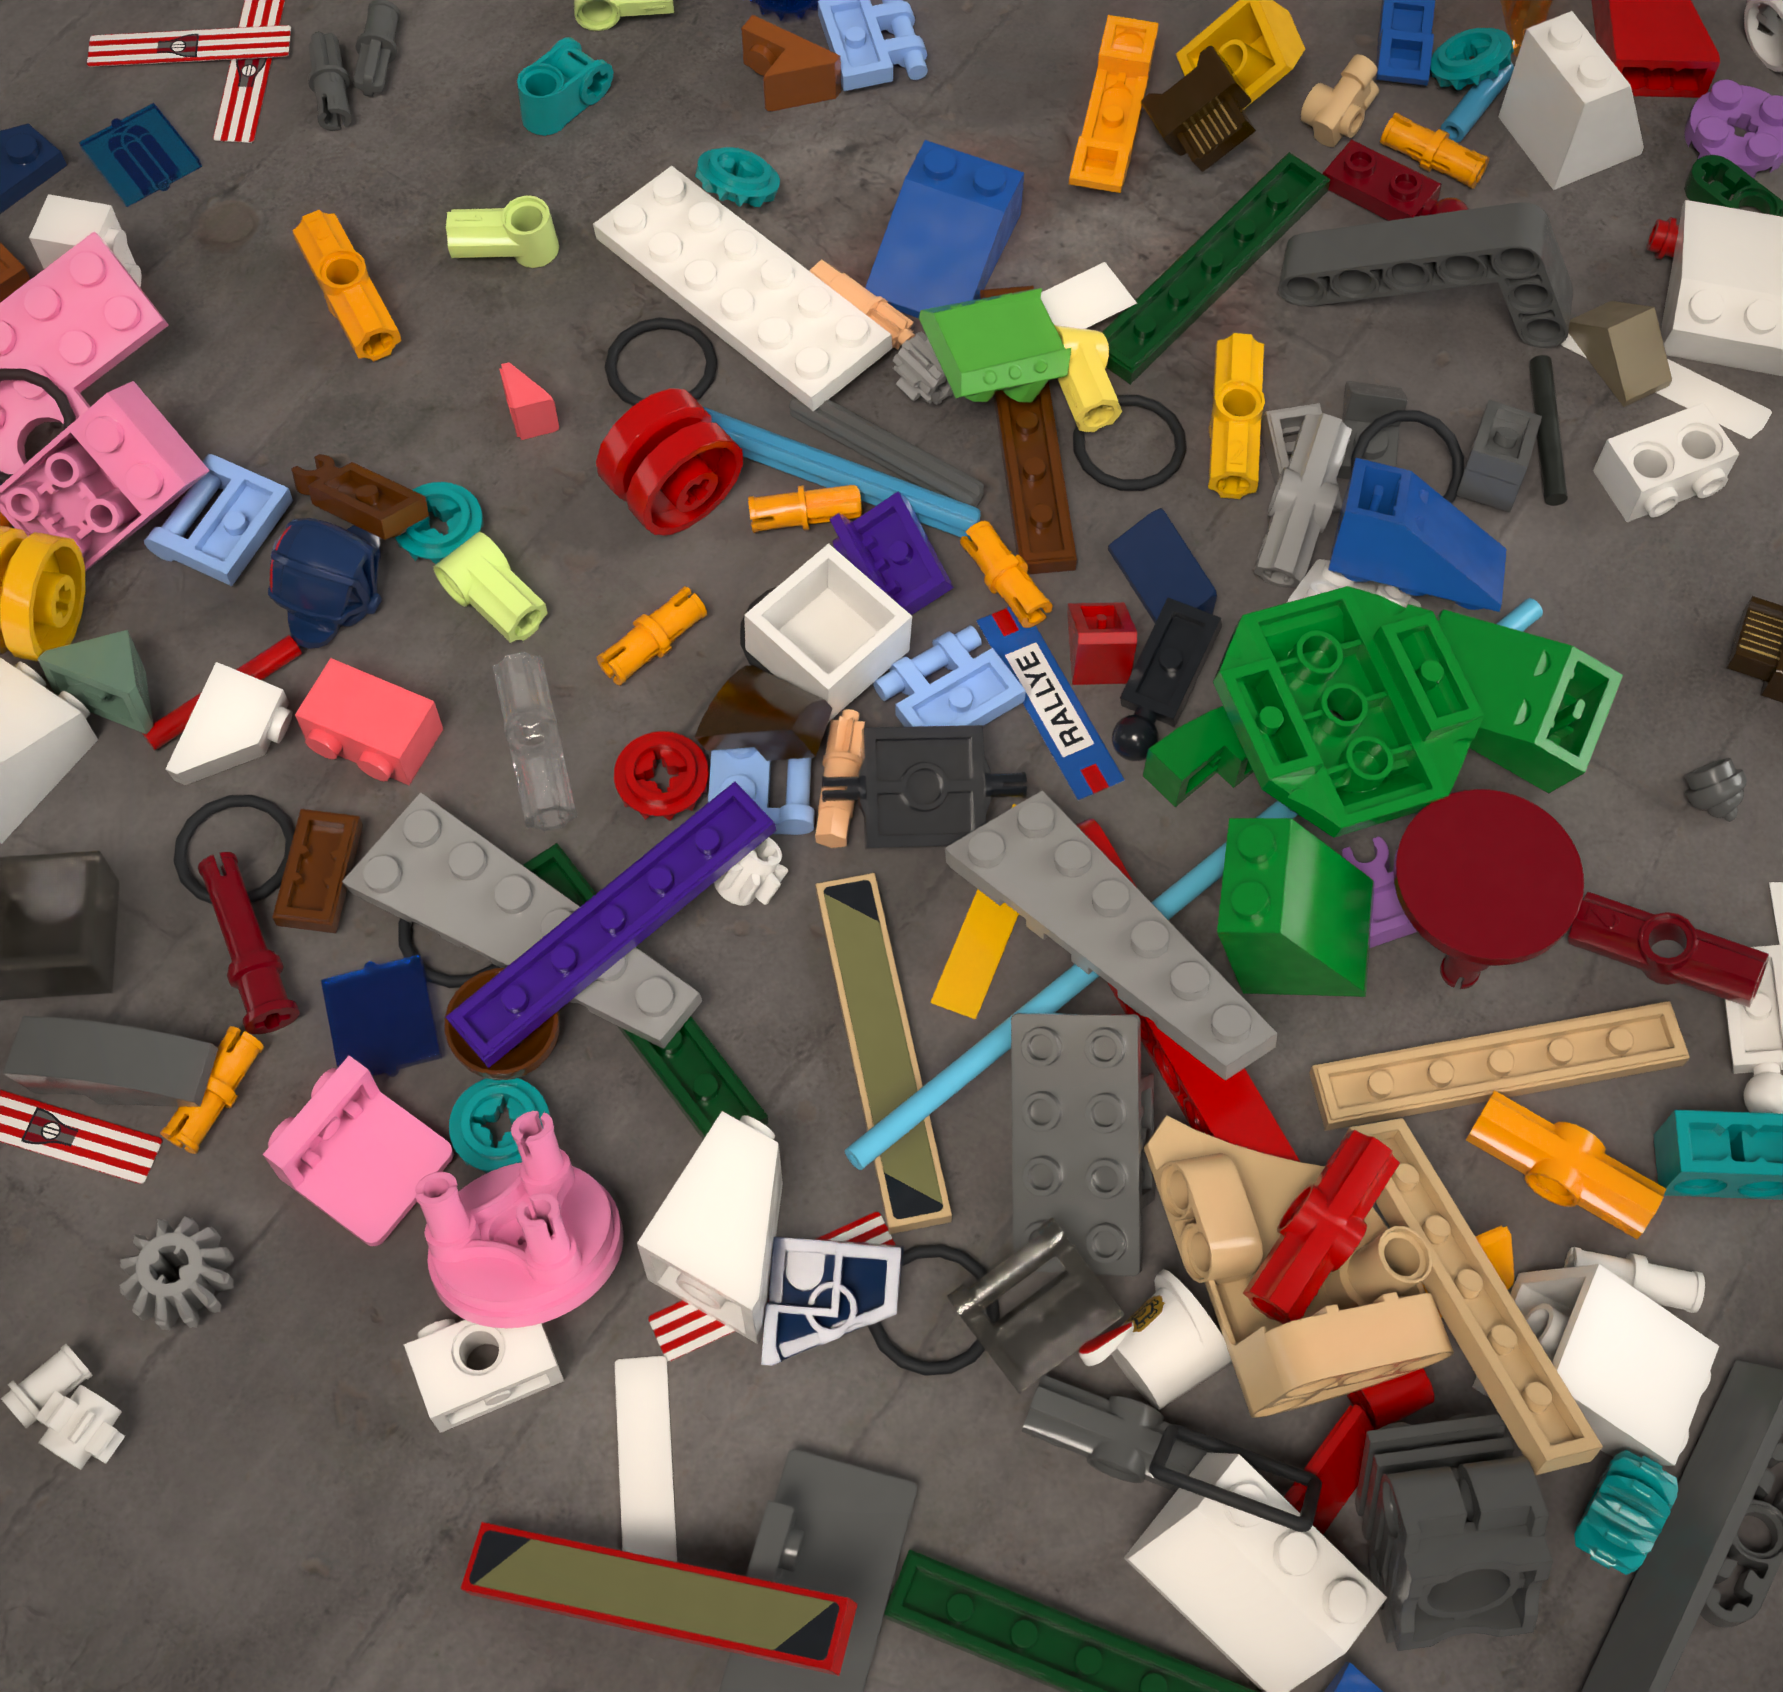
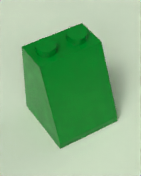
M1229 818L1217 934L1243 994L1366 997L1374 881L1292 818Z

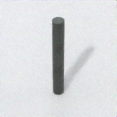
M1540 355L1532 358L1529 364L1535 414L1542 416L1537 436L1544 499L1546 504L1557 506L1567 501V488L1552 359L1549 356Z

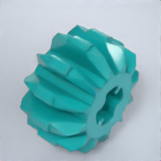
M1628 1450L1616 1454L1593 1491L1576 1526L1574 1533L1576 1547L1590 1554V1559L1608 1569L1613 1567L1625 1575L1636 1571L1642 1566L1647 1554L1651 1552L1657 1537L1671 1513V1508L1678 1497L1677 1478L1662 1470V1465L1644 1455L1640 1458Z

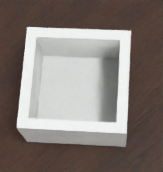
M829 543L744 615L745 649L774 676L826 700L833 708L829 721L910 650L912 615Z

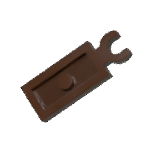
M319 454L314 457L316 470H304L298 466L291 468L296 490L301 494L310 495L312 505L384 540L403 534L408 527L429 516L424 495L356 463L351 462L341 468H337L333 458Z

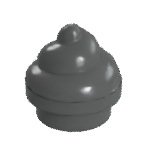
M1731 758L1714 761L1685 775L1690 787L1685 793L1692 806L1696 809L1708 810L1709 814L1713 817L1725 818L1729 822L1736 818L1738 813L1737 806L1743 800V788L1746 786L1747 779L1743 769H1736Z

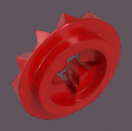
M668 731L647 733L631 741L619 754L614 767L615 788L625 808L631 807L638 811L645 820L649 816H663L671 821L673 816L686 809L693 811L695 803L702 793H707L708 764L702 750L691 739ZM658 759L662 760V766L666 767L669 775L678 774V776H673L669 779L670 787H667V792L665 793L658 789L655 781H645L654 778V769L657 768L656 760Z

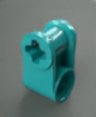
M571 37L559 40L550 51L532 65L524 68L518 75L517 87L523 126L536 135L546 136L561 131L568 122L590 105L600 101L607 93L613 80L614 71L612 66L603 59L594 60L582 52L580 43Z

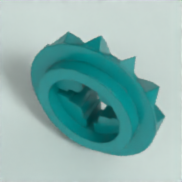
M1474 28L1460 32L1449 38L1433 53L1430 67L1432 77L1437 79L1440 87L1453 85L1456 90H1461L1467 84L1474 83L1476 86H1479L1480 81L1486 78L1495 79L1498 77L1500 69H1504L1511 64V54L1514 52L1512 40L1506 32L1495 28Z
M724 147L708 150L701 154L698 159L695 177L702 182V188L706 192L718 194L720 201L730 200L735 202L738 207H741L743 203H748L753 207H761L763 202L774 201L780 185V178L775 169L760 156L744 149Z
M432 482L418 486L413 491L426 497L428 512L431 511L434 517H438L442 522H447L448 534H439L435 528L431 529L428 516L408 527L406 532L396 536L395 539L399 548L403 547L414 561L425 558L437 564L484 527L480 504L471 492L457 484Z
M486 1078L473 1084L462 1093L450 1115L449 1135L454 1149L467 1166L471 1165L487 1174L498 1168L522 1162L511 1131L505 1132L502 1141H498L497 1148H495L490 1129L482 1127L481 1124L486 1125L487 1122H497L500 1113H504L506 1104L511 1124L519 1116L531 1111H538L539 1118H541L544 1112L550 1116L545 1099L534 1086L519 1078L511 1080H492Z

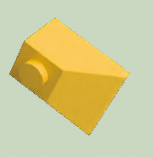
M1238 0L1177 52L1176 56L1184 76H1186L1197 67L1200 52L1208 46H1213L1228 62L1251 98L1252 103L1293 70L1305 51V47L1287 9L1273 0Z

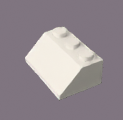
M1207 1452L1189 1475L1190 1477L1300 1517V1513L1239 1454ZM1181 1488L1175 1492L1124 1557L1140 1575L1262 1692H1289L1344 1655L1387 1599L1313 1525L1309 1531L1298 1532Z

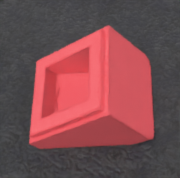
M511 363L501 364L502 368L499 370L517 437L525 440L558 431L559 422L555 402L551 395Z

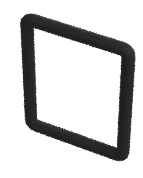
M1176 1424L1166 1427L1149 1466L1150 1474L1162 1482L1298 1532H1306L1311 1529L1322 1488V1482L1319 1477L1310 1472ZM1179 1439L1215 1453L1239 1454L1253 1467L1307 1486L1300 1517L1166 1468L1165 1465L1175 1440Z

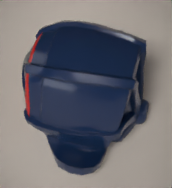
M313 518L294 519L286 525V530L274 543L270 556V586L268 588V595L277 605L287 610L289 630L294 641L308 649L320 648L327 645L336 636L340 627H351L357 624L367 614H374L382 601V597L377 593L378 568L381 558L380 537L355 525L346 530L332 523Z

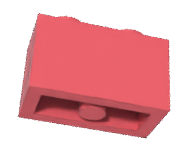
M332 658L328 661L295 714L304 734L305 743L317 754L328 759H336L337 756L357 763V766L364 773L374 779L388 781L389 778H392L409 786L443 731V726L433 700Z

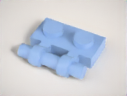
M870 0L818 1V16L829 49L841 56V85L843 91L892 82L893 65L895 64L906 68L908 76L912 80H919L925 77L928 72L925 63L927 51L923 39L915 35L913 29L915 17L908 2L903 0H882L883 4L872 6ZM887 30L894 34L895 38L884 40L881 31Z
M971 625L956 634L948 631L935 638L932 642L933 647L911 660L904 656L891 665V668H889L890 672L881 676L873 683L877 694L883 701L890 699L900 692L909 696L898 702L895 708V715L904 727L984 726L1023 703L1026 691L993 648L974 659L971 657L969 652L982 645L978 632ZM943 667L952 670V672L931 684L925 679Z

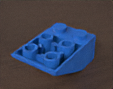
M1355 458L1338 518L1328 570L1341 573L1347 579L1355 582L1374 581L1395 586L1402 592L1413 596L1428 594L1452 600L1466 609L1480 610L1485 608L1500 612L1507 549L1412 471Z

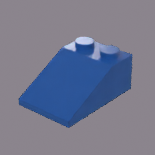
M925 140L904 179L865 288L875 296L883 297L898 311L919 318L920 310L979 299L980 290H984L1021 215L1024 172Z

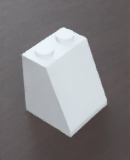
M1573 11L1527 28L1498 117L1551 188L1556 190L1641 155L1644 146L1631 85Z
M0 658L1 844L98 741L86 720L90 712L77 698L66 691H62L58 696L45 688L46 682L31 667L20 661L15 666H12L2 658Z
M722 1111L637 1242L647 1279L650 1282L758 1344L764 1333L765 1308L768 1303L773 1238L777 1234L783 1185L779 1144L773 1140L775 1134L760 1121L745 1115L740 1120H737Z
M1600 1264L1519 1273L1510 1295L1603 1446L1601 1451L1614 1457L1616 1454L1628 1450L1640 1458L1644 1455L1662 1466H1675L1679 1454L1684 1450L1688 1442V1429L1699 1399L1709 1385L1711 1379L1710 1370L1719 1346ZM1476 1376V1379L1472 1387L1477 1391L1481 1392L1482 1394L1488 1396L1480 1380Z

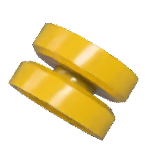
M0 526V654H4L9 650L14 657L38 661L37 658L44 651L70 645L75 637L82 616L86 592L85 565L82 552L74 539L38 532L27 536L24 530Z

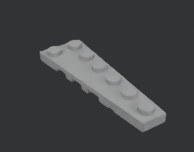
M1043 791L1038 792L945 848L946 863L951 869L999 906L1003 903L1010 906L1026 919V927L1040 938L1045 940L1047 937H1050L1071 954V962L1088 975L1094 971L1118 990L1119 999L1141 1016L1148 1017L1154 1021L1159 1030L1224 1080H1227L1276 1048L1277 1032Z
M421 792L342 881L348 891L355 896L409 923L415 922L439 934L442 939L460 948L464 946L490 959L494 965L500 968H506L580 908ZM635 947L569 1002L579 1003L585 1006L589 1012L664 1049L701 1004L702 998L698 991Z

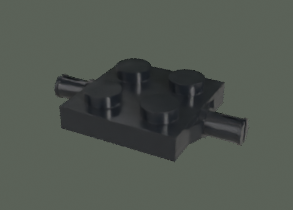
M983 725L865 727L862 729V763L857 776H822V788L844 787L846 789L822 791L823 802L858 800L859 807L864 816L865 849L947 847L986 824V813L991 797L1026 798L1027 786H1004L1003 784H1023L1027 782L1025 772L990 773L989 765L984 756Z

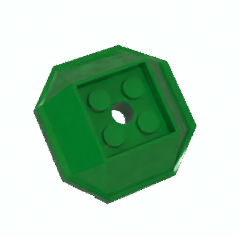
M1350 586L1242 615L1235 626L1213 680L1215 689L1261 789L1288 807L1290 811L1297 813L1333 838L1420 812L1432 802L1448 797L1464 763L1470 744L1474 740L1485 716L1433 611L1408 604L1405 608L1380 595ZM1330 710L1339 713L1345 721L1336 718Z

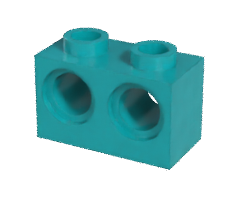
M1674 1110L1653 1135L1658 1184L1666 1188L1665 1196L1783 1200V1114Z

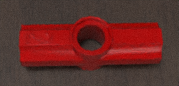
M1355 1129L1346 1134L1344 1139L1340 1141L1336 1151L1327 1161L1316 1182L1308 1185L1296 1197L1280 1220L1277 1227V1232L1281 1234L1243 1292L1254 1308L1269 1319L1282 1324L1303 1318L1306 1309L1314 1297L1317 1296L1319 1289L1330 1272L1338 1270L1348 1260L1364 1237L1367 1223L1363 1220L1400 1164L1392 1154L1393 1150L1375 1137L1367 1136Z

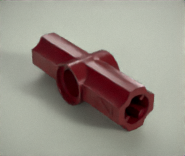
M1588 891L1582 899L1579 912L1573 921L1568 936V943L1570 945L1641 969L1647 978L1656 983L1665 985L1681 983L1749 1008L1756 997L1769 961L1768 953L1695 929L1688 919L1679 914L1670 912L1652 914ZM1671 940L1680 944L1684 951L1676 957L1665 958L1655 954L1651 948L1659 941Z

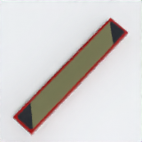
M481 1522L460 1588L473 1596L836 1676L840 1675L858 1605L848 1597Z

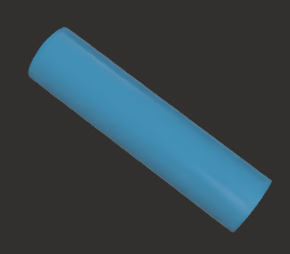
M1512 62L1508 67L1498 71L1497 78H1486L1480 81L1479 86L1474 84L1441 125V129L1450 134L1449 139L1457 143L1464 139L1511 79L1514 70Z

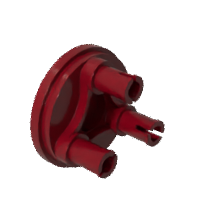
M1489 789L1464 790L1449 794L1446 798L1432 802L1423 808L1409 823L1400 840L1394 859V885L1399 903L1416 931L1432 946L1447 954L1442 960L1440 974L1443 980L1453 988L1459 977L1463 978L1460 989H1467L1477 982L1481 971L1486 970L1489 966L1516 964L1545 953L1568 931L1582 903L1584 893L1583 867L1578 851L1570 836L1556 819L1536 804L1522 797L1502 791Z

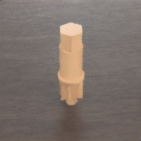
M822 259L810 269L812 274L887 330L892 337V348L894 347L898 350L900 345L906 340L909 341L915 336L912 333L914 331L910 329L914 322L891 306L883 297L875 296L851 277L841 273Z
M843 710L842 717L839 716V720L830 721L826 753L823 756L822 765L825 767L823 776H857L862 763V729L865 728V721H858L859 713L857 711ZM821 787L818 806L819 815L815 834L816 843L830 848L847 846L855 800L823 802L822 791L846 789L844 787Z

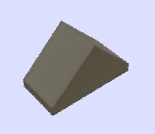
M1609 301L1570 319L1568 333L1623 407L1670 386L1672 376L1655 307Z

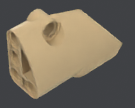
M1166 1116L1145 1144L1144 1150L1185 1269L1194 1281L1198 1283L1205 1282L1252 1418L1291 1411L1347 1395L1433 1365L1454 1354L1432 1293H1425L1422 1281L1431 1272L1433 1262L1429 1246L1424 1238L1410 1228L1394 1226L1388 1229L1373 1207L1363 1220L1367 1223V1230L1360 1244L1338 1270L1330 1272L1319 1289L1317 1296L1314 1297L1306 1309L1303 1318L1282 1324L1269 1319L1251 1305L1250 1300L1243 1292L1281 1234L1277 1232V1227L1283 1215L1296 1197L1308 1185L1316 1182L1325 1166L1288 1160L1234 1145L1199 1132L1169 1116Z

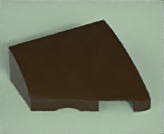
M754 665L744 666L732 675L718 691L705 712L694 737L706 751L755 747L766 761L814 758L817 755L833 708L826 700Z

